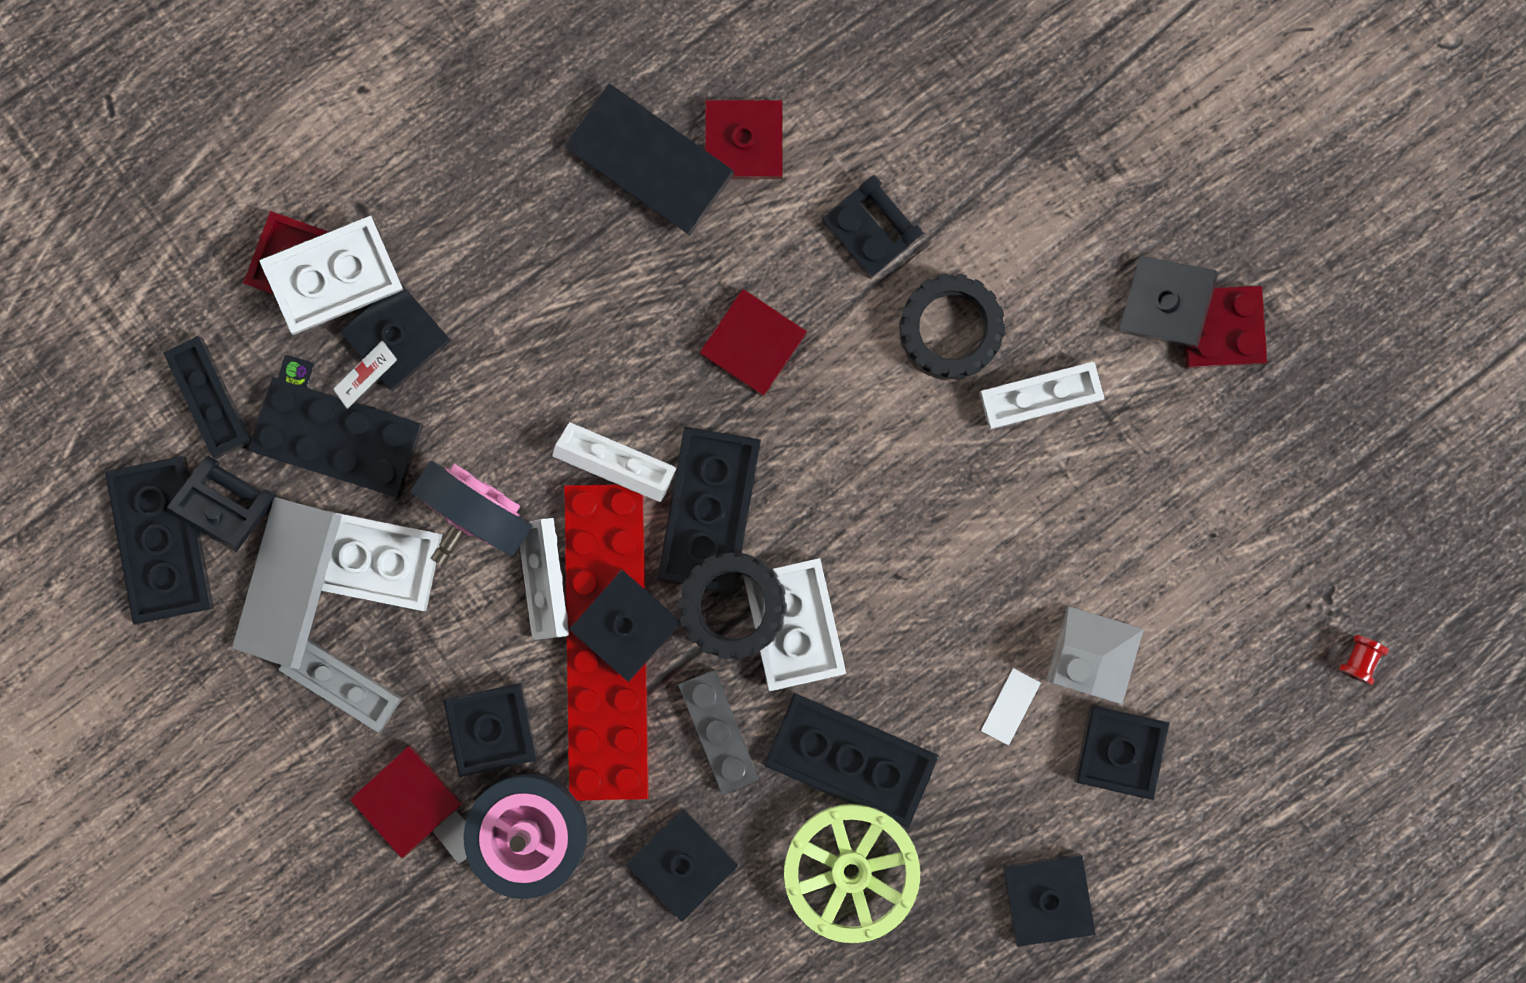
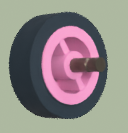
M430 461L411 490L416 497L445 517V520L451 524V527L439 543V547L436 548L430 559L443 567L465 534L471 537L475 536L492 547L513 556L533 526L517 513L520 505L504 496L502 492L486 482L483 483L478 480L474 475L455 463L451 469H448Z
M520 774L498 782L477 799L468 814L463 839L468 863L482 883L501 895L517 899H529L546 895L567 881L583 857L588 833L583 809L569 789L558 781L543 775Z

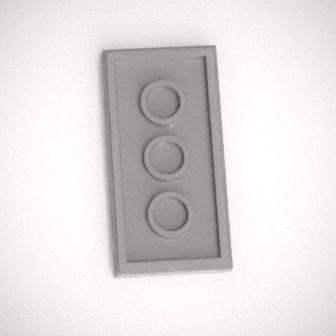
M274 497L232 649L289 668L300 669L342 515Z

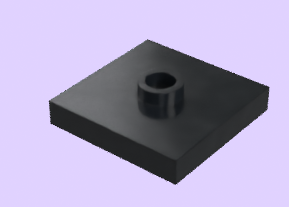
M1140 256L1119 328L1120 332L1198 349L1218 272L1212 269Z
M402 283V291L372 303L340 331L363 359L383 340L397 359L380 376L381 380L392 391L397 389L452 341Z
M621 570L569 630L625 680L630 682L677 629L681 621L629 574Z
M522 682L443 699L459 777L538 760Z
M1090 705L1074 782L1154 800L1170 722Z
M684 808L627 863V866L681 922L739 865Z
M1074 854L1003 866L1015 945L1017 947L1096 935L1083 855Z

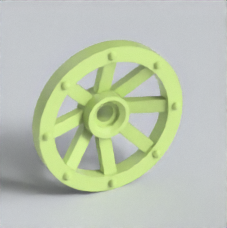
M843 804L827 808L815 814L797 831L789 845L785 858V887L793 909L799 918L813 931L834 941L844 943L866 942L889 933L908 915L919 890L920 864L910 837L892 817L873 807L860 804ZM843 820H861L871 823L855 851L851 850ZM832 824L840 854L838 856L809 842L818 831ZM882 830L886 831L895 840L901 852L876 858H866ZM802 853L831 867L830 871L800 882L798 879V868ZM849 864H854L858 867V873L852 877L846 876L844 868ZM905 864V880L901 893L872 876L874 871ZM835 883L836 887L822 916H820L809 906L803 894ZM866 887L895 904L891 910L874 922H872L863 889ZM847 893H852L861 926H843L832 923Z

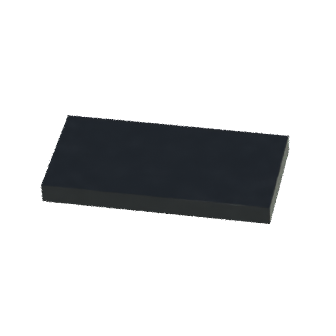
M610 83L565 144L566 149L689 236L735 174L730 167Z
M684 426L657 580L683 584L685 579H688L693 568L704 562L705 559L723 553H742L761 439ZM738 572L724 573L715 577L706 586V589L735 593Z
M178 456L105 471L133 625L214 609L200 531L168 513L167 509L168 505L190 478L186 457Z
M794 692L764 762V766L848 803L876 808L892 817L900 825L909 828L939 755Z

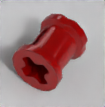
M1356 634L1353 639L1356 643L1347 663L1341 664L1339 671L1359 682L1372 686L1375 681L1372 677L1381 657L1387 656L1389 649L1374 640Z

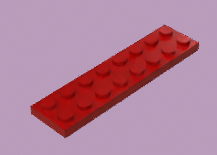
M619 484L564 486L568 630L621 570H624L645 589L644 495ZM569 630V636H567L569 791L577 801L649 799L647 662L628 682Z

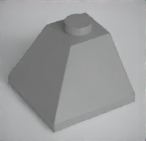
M1067 606L1046 681L1122 704L1144 629Z

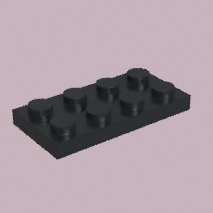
M272 377L248 451L400 498L423 424L358 403H353L347 409L338 397Z

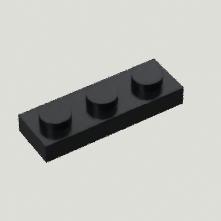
M196 336L163 352L212 458L218 459L251 443L249 433L204 339Z

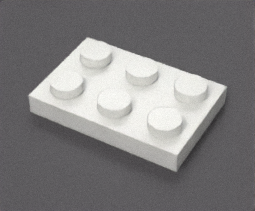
M371 216L259 260L293 335L403 290Z
M339 514L342 517L321 591L426 611L436 562L430 559L436 548L439 547L442 534Z
M820 558L774 568L773 570L778 575L777 578L785 589L786 594L784 596L785 603H787V613L784 616L783 627L778 632L774 641L760 651L769 691L846 674ZM743 575L756 629L761 624L765 613V598L760 586L750 577Z

